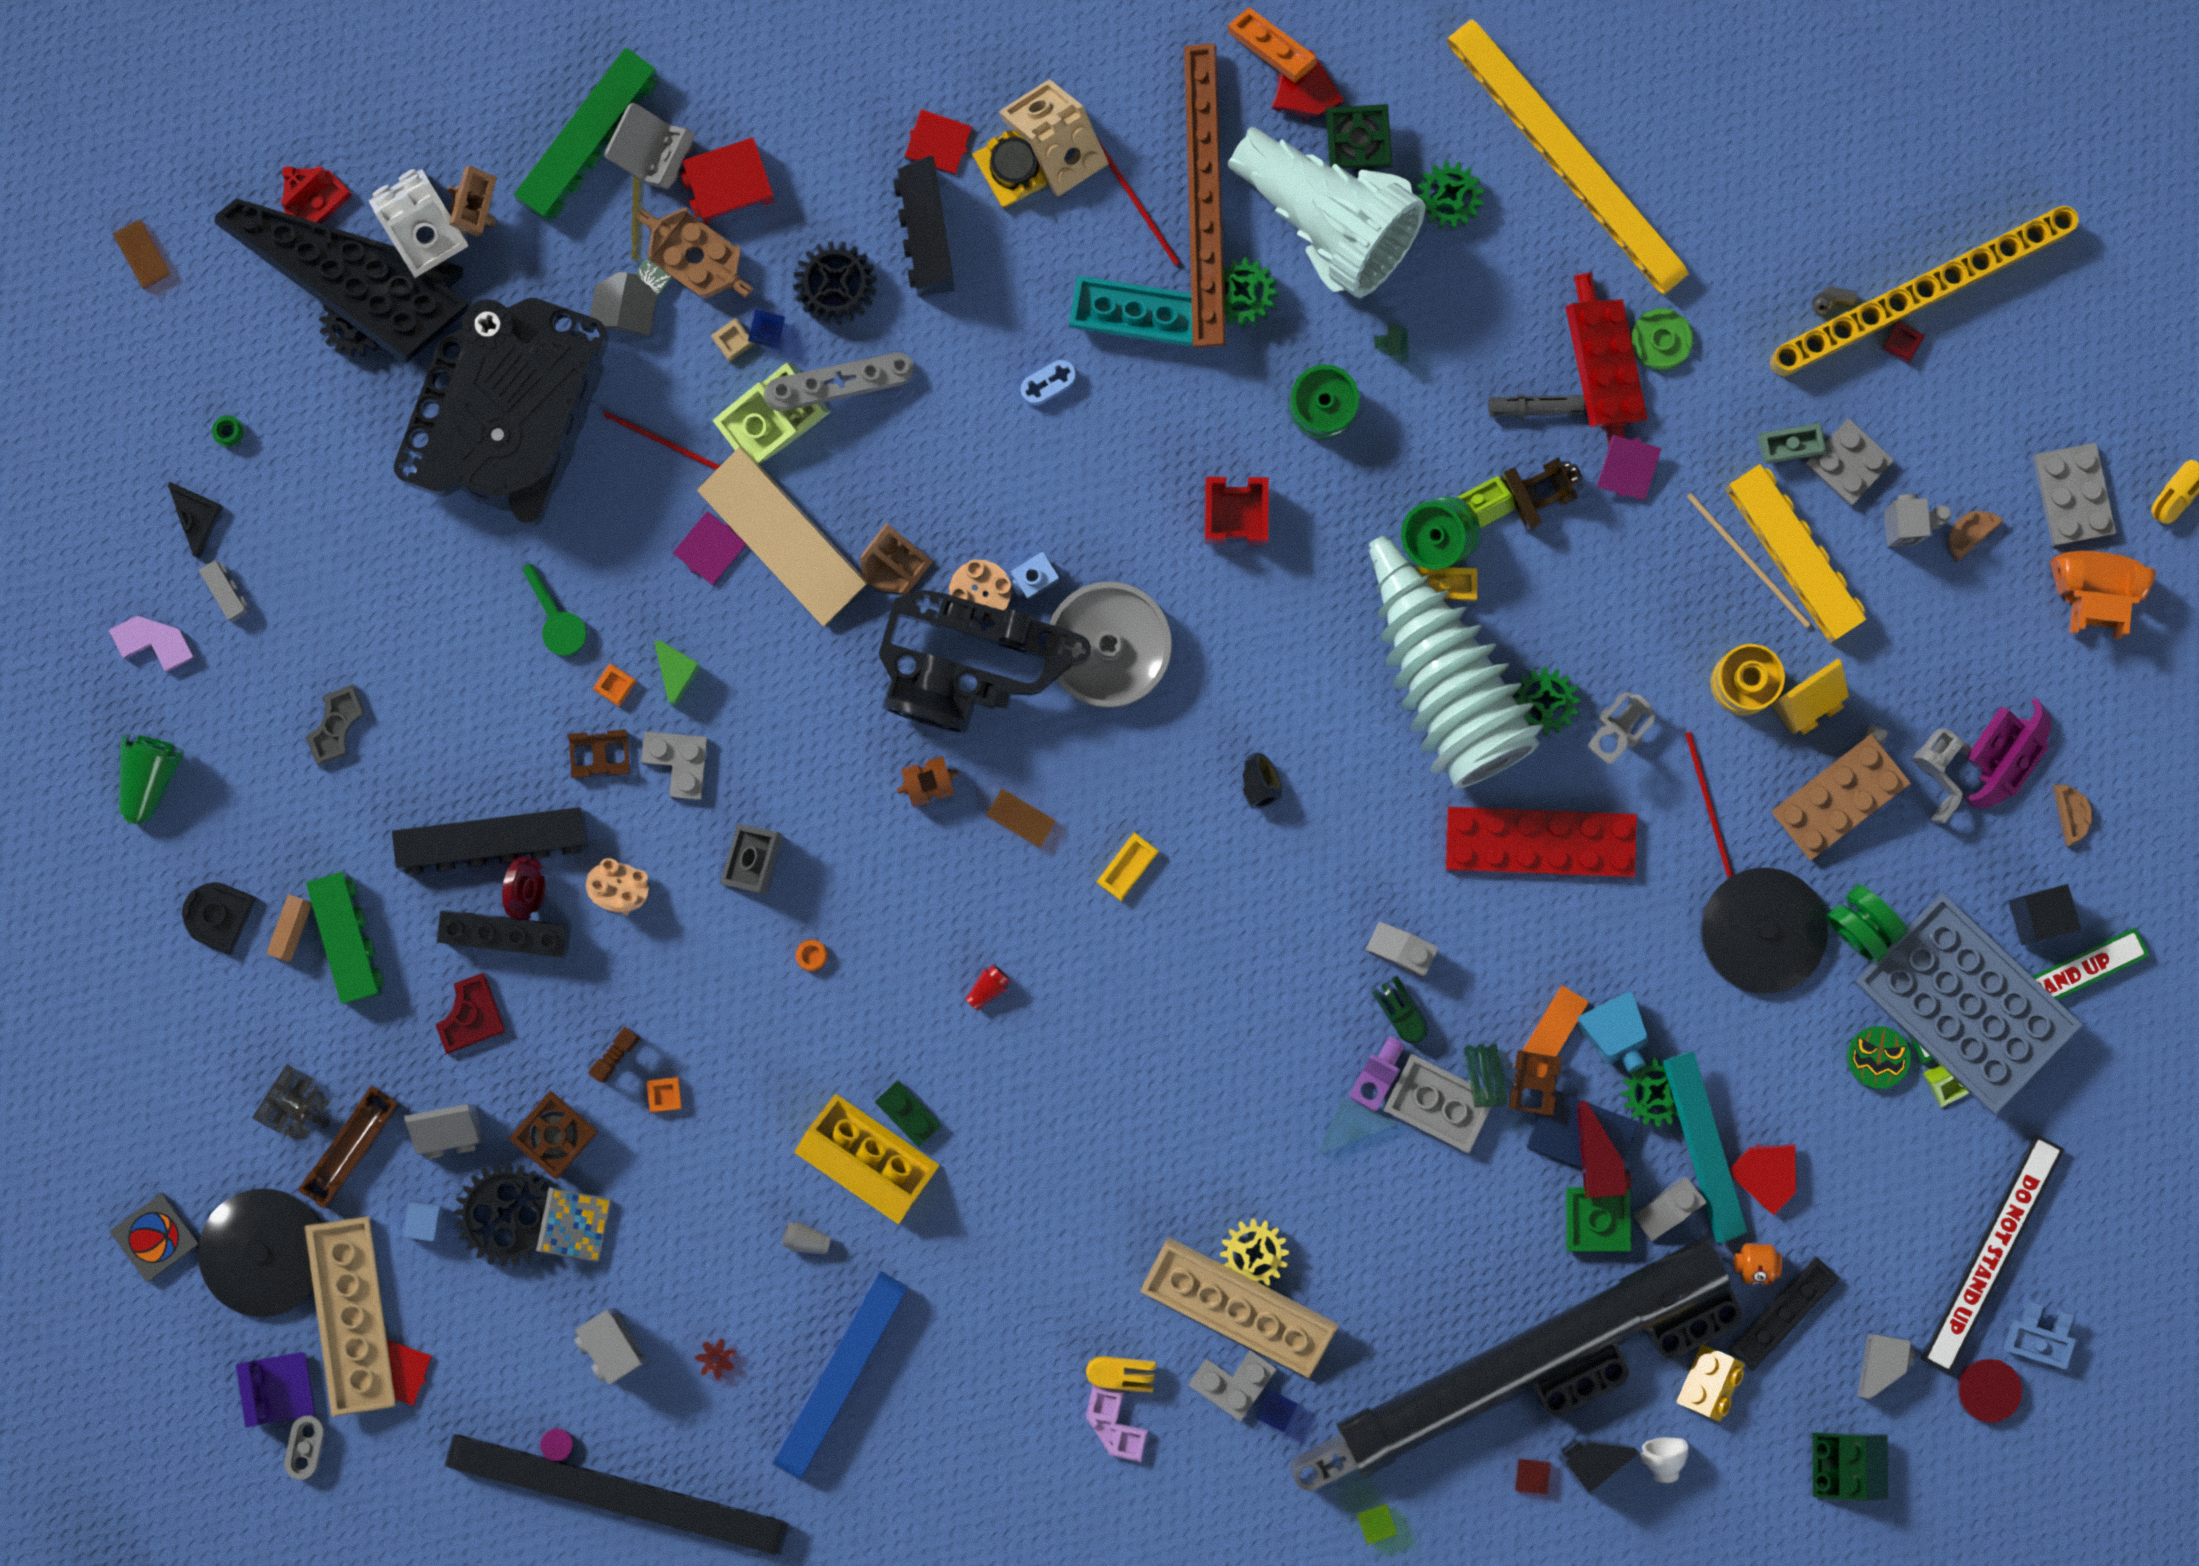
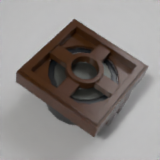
M550 1090L508 1139L550 1176L558 1180L596 1137L599 1131L570 1104L563 1101Z

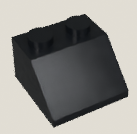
M1575 1438L1561 1449L1563 1455L1558 1459L1580 1488L1590 1493L1636 1457L1639 1452L1628 1444L1589 1439L1577 1441Z

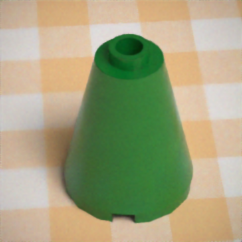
M124 734L120 742L119 813L124 815V821L141 825L143 820L151 819L181 763L185 751L182 748H179L178 752L172 751L173 744L159 739L138 735L137 741L129 740L130 734Z

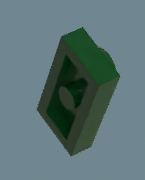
M898 1080L875 1101L918 1148L941 1127L936 1119Z

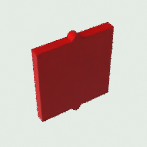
M921 109L914 130L909 132L911 138L904 158L918 161L927 156L934 155L936 169L956 175L962 155L967 153L966 144L972 126Z
M387 1339L395 1399L414 1406L421 1385L426 1383V1378L424 1377L432 1355Z

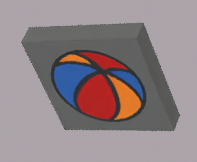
M164 1193L157 1195L109 1231L146 1283L153 1280L199 1245L197 1238Z

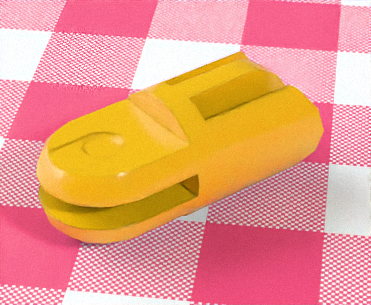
M2186 461L2163 487L2164 490L2156 498L2151 508V514L2155 520L2163 524L2172 523L2199 494V463L2197 461Z
M1099 1356L1093 1358L1088 1363L1086 1377L1093 1386L1099 1388L1153 1393L1154 1386L1149 1383L1155 1381V1373L1148 1370L1156 1368V1361Z

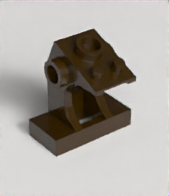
M1557 458L1543 465L1544 472L1526 480H1521L1515 467L1503 472L1501 479L1513 496L1516 510L1527 533L1539 528L1542 524L1537 511L1560 501L1561 505H1565L1578 498L1576 492L1583 489L1580 483L1583 481V476L1576 464L1572 465L1570 461H1561L1560 458ZM1550 479L1556 494L1540 501L1534 485Z

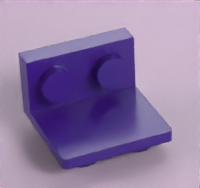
M305 1352L235 1364L245 1428L315 1414Z

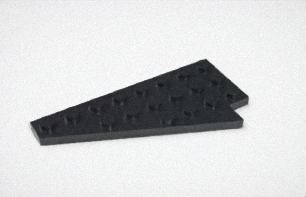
M237 198L215 215V224L404 364L408 363L468 310V302L449 289L463 277L464 269L458 265L443 261L415 278L397 248L389 244Z

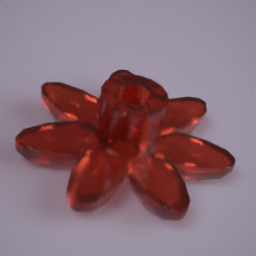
M722 1338L717 1341L715 1348L709 1342L704 1341L703 1348L707 1354L695 1356L696 1361L706 1363L702 1367L701 1375H706L713 1369L715 1378L720 1380L722 1378V1368L728 1371L735 1369L733 1364L726 1359L735 1355L736 1350L728 1349L723 1351L724 1339ZM714 1356H718V1362L714 1361Z

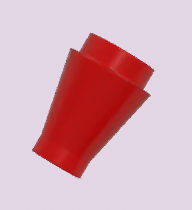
M992 964L989 968L985 967L970 993L965 997V1000L975 1010L979 1011L988 1002L1008 989L1007 985L1011 980L995 964Z

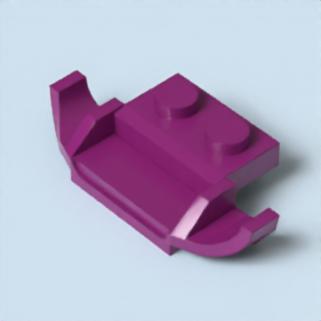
M2035 697L2031 701L2035 707V712L2029 721L2023 718L2018 719L2009 709L2000 707L1966 756L1982 773L1978 779L1985 785L1978 793L1967 794L1964 800L1972 807L1988 808L2002 803L2010 795L2015 797L2050 747L2047 743L2051 730L2050 714Z

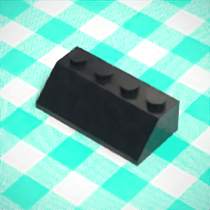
M934 155L927 156L898 168L899 178L893 179L896 198L902 197L904 209H898L901 228L907 227L909 239H903L905 258L912 257L913 269L907 270L910 288H917L918 296L955 291Z

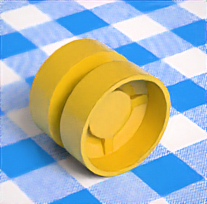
M1759 644L1740 645L1732 649L1715 665L1710 681L1711 691L1717 703L1732 714L1746 716L1758 713L1773 703L1782 692L1785 682L1783 665L1778 656L1765 646Z

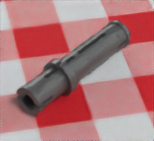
M1517 394L1514 397H1489L1488 401L1489 417L1516 416L1517 419H1524L1525 416L1583 415L1584 411L1583 395L1531 397Z

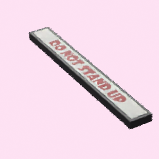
M2034 1134L1920 1358L1924 1362L1951 1375L2065 1150L2061 1146L2038 1134Z

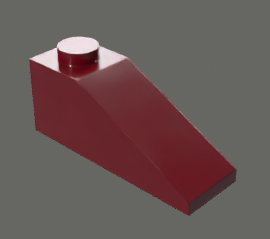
M1580 1101L1576 1104L1584 1197L1585 1199L1623 1197L1627 1195L1626 1189H1631L1630 1170L1624 1169L1622 1158L1587 1101Z

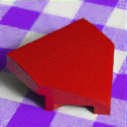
M1316 57L1317 64L1296 83L1280 72L1277 78L1276 96L1271 109L1278 112L1285 110L1301 116L1303 121L1308 122L1311 117L1317 118L1325 114L1326 108L1339 107L1344 100Z
M322 166L302 169L283 167L284 188L281 205L284 208V213L323 224L353 195L330 170H324Z
M1755 1144L1754 1147H1749L1729 1167L1731 1177L1773 1216L1796 1193V1144H1786L1785 1146Z

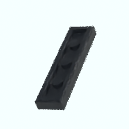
M1815 1256L1728 1349L1753 1371L1840 1278Z

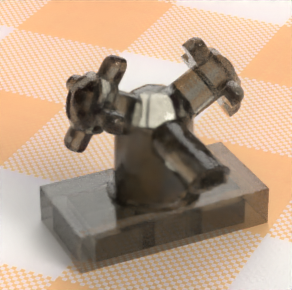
M286 1064L252 1118L279 1133L290 1118L292 1119V1125H286V1130L283 1132L284 1136L305 1140L310 1133V1129L304 1128L306 1121L320 1128L329 1126V1119L321 1114L325 1107L329 1105V1100H327L325 1094L316 1085L312 1086L311 1091L306 1093L308 1098L305 1099L303 1095L314 1079L301 1070Z

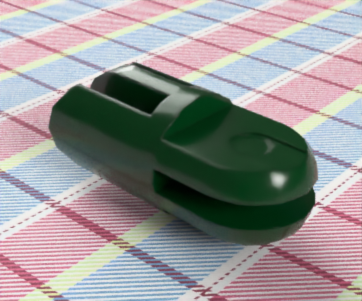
M1396 975L1392 978V981L1407 1003L1405 1007L1388 982L1382 984L1381 987L1396 1010L1395 1013L1392 1012L1378 989H1374L1371 993L1400 1038L1407 1043H1419L1428 1033L1427 1022L1400 978Z

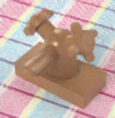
M470 165L464 168L460 185L455 188L452 186L447 188V192L452 194L454 198L449 205V212L451 214L449 225L458 228L463 237L466 233L476 237L481 235L484 225L490 228L496 226V218L494 215L489 214L488 210L497 177Z

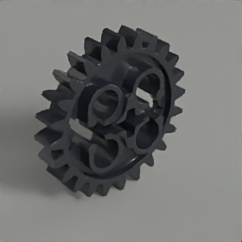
M507 1163L505 1172H502L499 1164H494L493 1174L486 1168L481 1169L483 1179L472 1175L471 1180L474 1186L462 1187L468 1194L467 1197L456 1199L464 1205L463 1209L454 1211V1214L463 1216V1220L455 1224V1227L465 1228V1232L459 1236V1239L469 1238L471 1242L466 1249L472 1250L477 1247L479 1249L476 1255L477 1259H481L485 1254H488V1264L490 1265L495 1262L497 1257L500 1259L501 1267L506 1266L508 1258H511L514 1266L519 1265L521 1255L526 1261H531V1250L538 1254L542 1253L536 1251L549 1191H543L542 1189L547 1180L534 1181L537 1174L535 1170L526 1176L524 1165H520L516 1172H514L512 1163ZM527 1182L529 1193L541 1197L540 1200L528 1201L527 1206L534 1208L537 1212L536 1221L531 1225L525 1224L521 1218L525 1207L519 1206L510 1214L513 1219L511 1222L504 1220L494 1228L496 1231H500L503 1228L509 1229L513 1234L511 1244L506 1247L502 1246L498 1242L497 1235L489 1236L488 1247H486L484 1236L472 1232V1230L486 1227V1223L478 1220L476 1215L477 1209L483 1204L489 1206L492 1216L488 1222L494 1224L502 1217V1208L510 1209L518 1202L517 1198L510 1201L502 1199L500 1195L501 1187L506 1183H511L516 1189V1194H523L525 1183Z

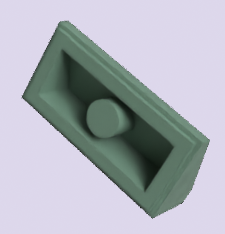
M1821 423L1759 433L1756 438L1765 464L1827 453Z

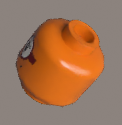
M1746 1243L1743 1245L1740 1254L1735 1253L1734 1272L1740 1273V1278L1745 1284L1771 1285L1775 1278H1780L1782 1256L1781 1253L1776 1252L1775 1247L1771 1244Z

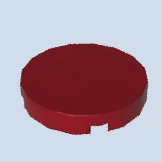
M519 857L512 862L506 872L502 888V902L506 914L512 919L529 920L532 918L530 916L531 913H536L541 907L545 895L546 880L545 876L540 874L539 869H543L541 863L534 858Z
M1982 1359L1974 1361L1964 1369L1958 1379L1957 1386L1960 1405L1968 1415L1978 1421L1995 1423L2006 1420L2015 1413L2021 1403L2023 1389L2020 1378L2011 1366L2001 1360Z

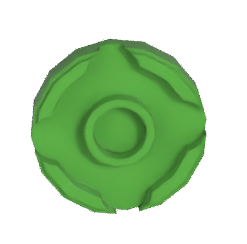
M1656 308L1646 312L1636 321L1631 332L1634 355L1642 365L1653 370L1667 371L1678 367L1688 357L1693 346V332L1689 322L1676 313V311L1668 308Z

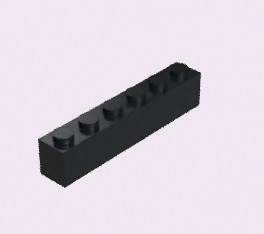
M581 807L392 831L396 869L400 871L405 870V875L424 873V868L435 866L437 871L456 869L455 864L468 862V867L486 866L487 860L498 858L499 863H512L518 856L531 855V858L544 859L549 858V852L562 851V855H575L581 853V848L589 847L585 812Z

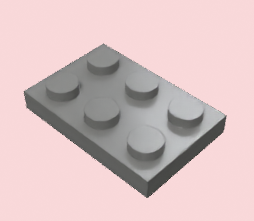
M2096 443L2039 453L2033 456L2052 547L2116 534Z
M1411 1054L1383 1111L1469 1154L1497 1096Z

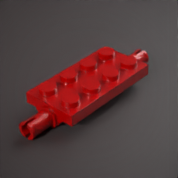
M1582 273L1573 276L1579 303H1571L1565 306L1589 425L1590 428L1601 427L1602 432H1606L1609 447L1613 434L1626 438L1624 428L1627 424L1641 423L1648 420L1623 299L1604 301L1597 299L1593 273Z

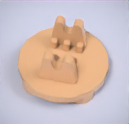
M974 559L962 565L953 574L949 585V594L1005 611L1011 598V582L1006 572L997 564L987 560ZM976 585L978 589L974 591L972 586ZM988 592L989 595L987 597H984L983 593ZM973 616L971 621H973V622H989V621H991V620H990V616H986L983 621L974 619V616Z
M606 858L600 862V865L594 867L589 872L585 887L593 903L606 910L622 912V914L628 916L630 911L640 908L647 899L649 890L647 883L648 875L643 870L618 863L611 858Z

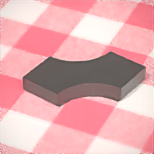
M354 684L324 695L325 714L323 720L316 730L306 736L317 766L348 755L346 738L349 729L357 719L366 715Z

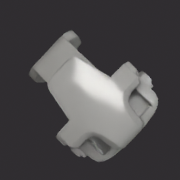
M1629 692L1621 694L1609 710L1605 708L1600 714V718L1597 721L1602 727L1591 739L1588 748L1606 764H1612L1626 747L1632 749L1634 746H1637L1643 739L1641 737L1642 734L1654 723L1656 716L1652 711V705L1639 694H1631ZM1627 697L1631 703L1618 718H1612L1611 714ZM1643 713L1647 714L1650 718L1633 736L1630 733V728ZM1605 735H1612L1617 739V748L1612 753H1605L1600 749L1599 741Z
M1944 728L1937 729L1925 745L1911 758L1916 766L1925 773H1930L1950 795L1942 802L1932 816L1931 820L1934 823H1945L1959 806L1963 796L1962 791L1948 777L1944 770L1958 751L1968 755L1972 749L1956 734ZM1940 736H1942V738L1939 740V742L1936 744V746L1933 748V750H1931L1932 747H1933V746L1935 745V743L1937 742V740L1940 738Z

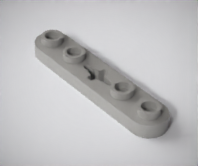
M891 353L778 377L767 384L763 394L764 401L772 410L787 411L898 387L910 380L914 372V364L911 358L903 353ZM836 375L839 376L840 380H849L845 382L843 388H840L838 384L829 383L834 381Z

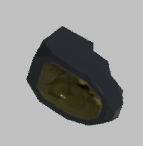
M1259 752L1249 755L1244 761L1245 769L1242 775L1244 784L1243 794L1250 809H1260L1282 797V782L1276 768L1267 756Z

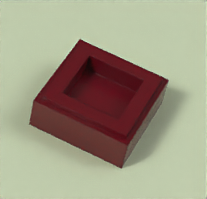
M1898 320L1881 349L1909 364L1925 336Z

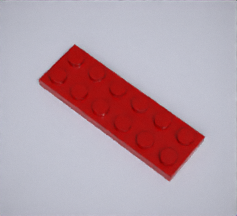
M1447 807L1445 870L1634 878L1637 814Z

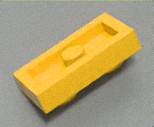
M1415 567L1422 577L1429 575L1426 582L1437 593L1449 590L1444 600H1477L1478 568L1431 570Z

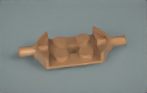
M686 207L661 219L655 218L644 208L637 214L635 219L647 226L651 233L648 259L699 297L707 299L726 289L731 290L732 288L744 296V298H748L749 293H752L754 288L741 280L739 275H737L741 247L739 245L735 247L689 214ZM693 249L700 250L704 255L703 260L697 264L690 263L686 259L687 253Z

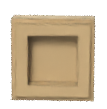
M736 318L711 335V338L729 363L755 345Z

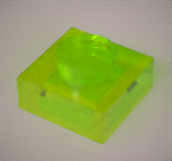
M1387 1503L1356 1513L1367 1545L1397 1535Z

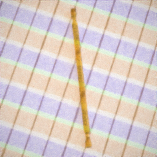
M633 176L631 259H637L636 245L638 241V220L635 218L638 214L639 179Z

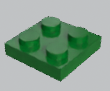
M1565 1187L1566 1251H1631L1630 1189H1626L1627 1195L1623 1197L1585 1199L1584 1187Z

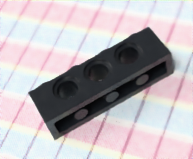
M442 910L440 911L436 943L563 958L568 956L571 925Z

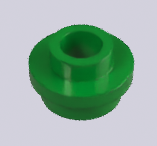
M227 415L218 418L212 427L214 440L224 447L237 445L244 435L242 423L233 416ZM227 427H233L234 429L230 437H225L223 434L224 429Z

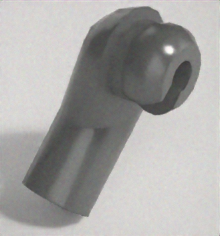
M1828 286L1814 296L1811 304L1812 309L1817 314L1824 315L1837 303L1854 306L1857 292Z

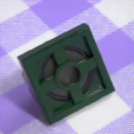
M1388 104L1326 108L1330 167L1335 163L1350 174H1355L1360 170L1374 171V169L1392 168Z

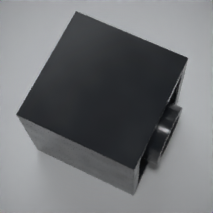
M2068 884L2008 900L2021 946L2082 930Z

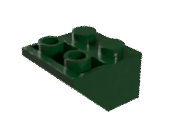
M1812 1433L1813 1497L1862 1501L1888 1499V1434Z

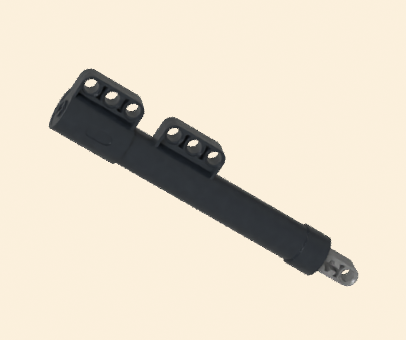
M1702 1237L1619 1279L1618 1284L1372 1409L1367 1407L1337 1422L1336 1426L1340 1435L1293 1459L1290 1464V1472L1299 1488L1305 1491H1312L1358 1468L1361 1476L1365 1478L1396 1462L1395 1458L1531 1389L1534 1390L1538 1401L1549 1414L1553 1416L1565 1415L1622 1386L1627 1381L1629 1369L1618 1345L1643 1332L1648 1335L1653 1346L1666 1358H1676L1734 1329L1740 1324L1743 1313L1719 1257L1709 1241ZM1727 1305L1730 1306V1313L1724 1318H1719L1720 1309ZM1702 1320L1700 1330L1690 1332L1692 1323ZM1673 1334L1674 1341L1672 1344L1663 1347L1662 1340L1664 1337ZM1613 1363L1618 1364L1614 1374L1605 1375L1607 1366ZM1581 1379H1590L1585 1389L1577 1390V1383ZM1556 1392L1561 1393V1398L1557 1403L1548 1404L1550 1395ZM1337 1453L1339 1460L1333 1463L1331 1456ZM1303 1468H1314V1471L1310 1477H1299V1474Z

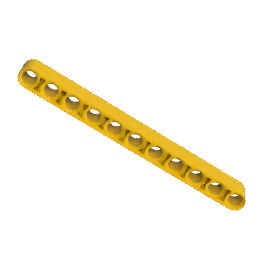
M1470 19L1446 39L1449 47L1658 292L1665 295L1689 275L1682 261L1477 22Z
M2069 206L2057 207L1782 344L1770 358L1771 369L1779 376L1791 375L1896 323L1898 320L1900 321L2064 239L2078 225L2079 218L2077 212ZM2055 217L2064 218L2067 222V229L2059 228L2055 223ZM2029 230L2039 234V243L2030 241L2027 235ZM2000 244L2009 245L2012 248L2013 255H2003L2000 251ZM1975 257L1982 259L1985 263V270L1976 269L1972 259ZM1946 271H1952L1957 275V284H1951L1946 280ZM1917 286H1927L1931 292L1930 297H1922L1918 293ZM1890 299L1900 300L1903 304V311L1893 310L1890 306ZM1870 312L1873 314L1876 324H1866L1862 319V313ZM1835 326L1845 327L1848 331V338L1841 339L1837 337L1834 331ZM1813 339L1818 341L1821 351L1818 353L1810 351L1807 347V340ZM1779 354H1789L1793 358V366L1783 365L1779 360Z

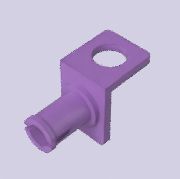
M1388 1037L1378 1057L1373 1054L1371 1055L1349 1095L1351 1100L1373 1112L1378 1110L1399 1072V1068L1394 1065L1405 1048L1401 1041ZM1373 1084L1378 1090V1096L1373 1100L1365 1099L1360 1091L1362 1085Z

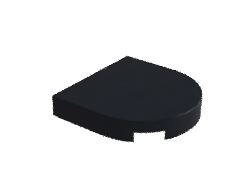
M218 882L199 886L191 891L184 901L182 918L185 928L196 941L232 955L257 897Z

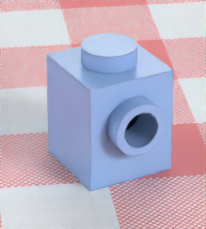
M1043 552L1011 571L1013 579L1010 581L1011 588L1018 598L1024 596L1027 602L1059 583L1058 575Z

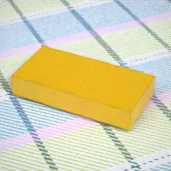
M1134 832L1096 883L1119 901H1122L1159 853V850Z

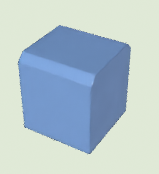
M408 1202L403 1237L439 1241L444 1206Z

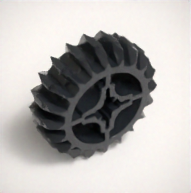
M829 241V250L823 251L821 244L816 245L818 252L816 256L811 251L806 252L809 263L799 260L798 266L804 272H794V278L802 282L795 283L793 289L796 292H802L796 297L798 303L807 302L803 306L805 313L815 309L812 315L813 320L817 321L824 314L825 325H829L831 318L836 317V322L839 326L843 323L842 316L847 315L850 323L854 322L852 312L856 311L859 315L863 316L865 311L861 304L872 306V300L866 295H876L877 289L870 285L877 282V276L868 275L874 270V265L872 263L865 264L868 259L865 253L856 258L858 247L853 246L849 252H846V242H841L839 250H836L833 241ZM842 261L849 265H844L839 269H832L824 263ZM817 270L823 279V283L818 288L819 292L813 296L810 291V281L813 273ZM858 271L861 277V285L854 297L847 285L852 279V275ZM828 276L831 279L836 278V281L837 278H840L843 291L840 288L835 289V287L831 289ZM834 297L840 298L844 303L846 302V304L840 306H829L821 303L823 300L826 302Z

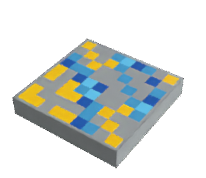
M549 1188L536 1251L599 1262L611 1199Z

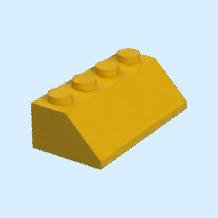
M837 1094L832 1097L811 1124L794 1151L795 1154L898 1225L940 1166Z

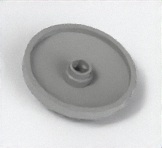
M1098 582L1084 586L1069 595L1059 605L1049 624L1078 633L1086 637L1090 642L1091 656L1089 660L1080 666L1073 665L1056 679L1067 693L1083 703L1095 707L1116 708L1137 702L1148 695L1159 684L1168 668L1172 650L1168 622L1157 603L1136 587L1120 582ZM1047 633L1046 649H1050L1054 646L1056 640L1053 635ZM1061 637L1058 654H1063V648L1071 650L1072 657L1077 658L1079 653L1085 654L1086 651L1082 650L1081 643H1076L1075 647L1066 646V638Z

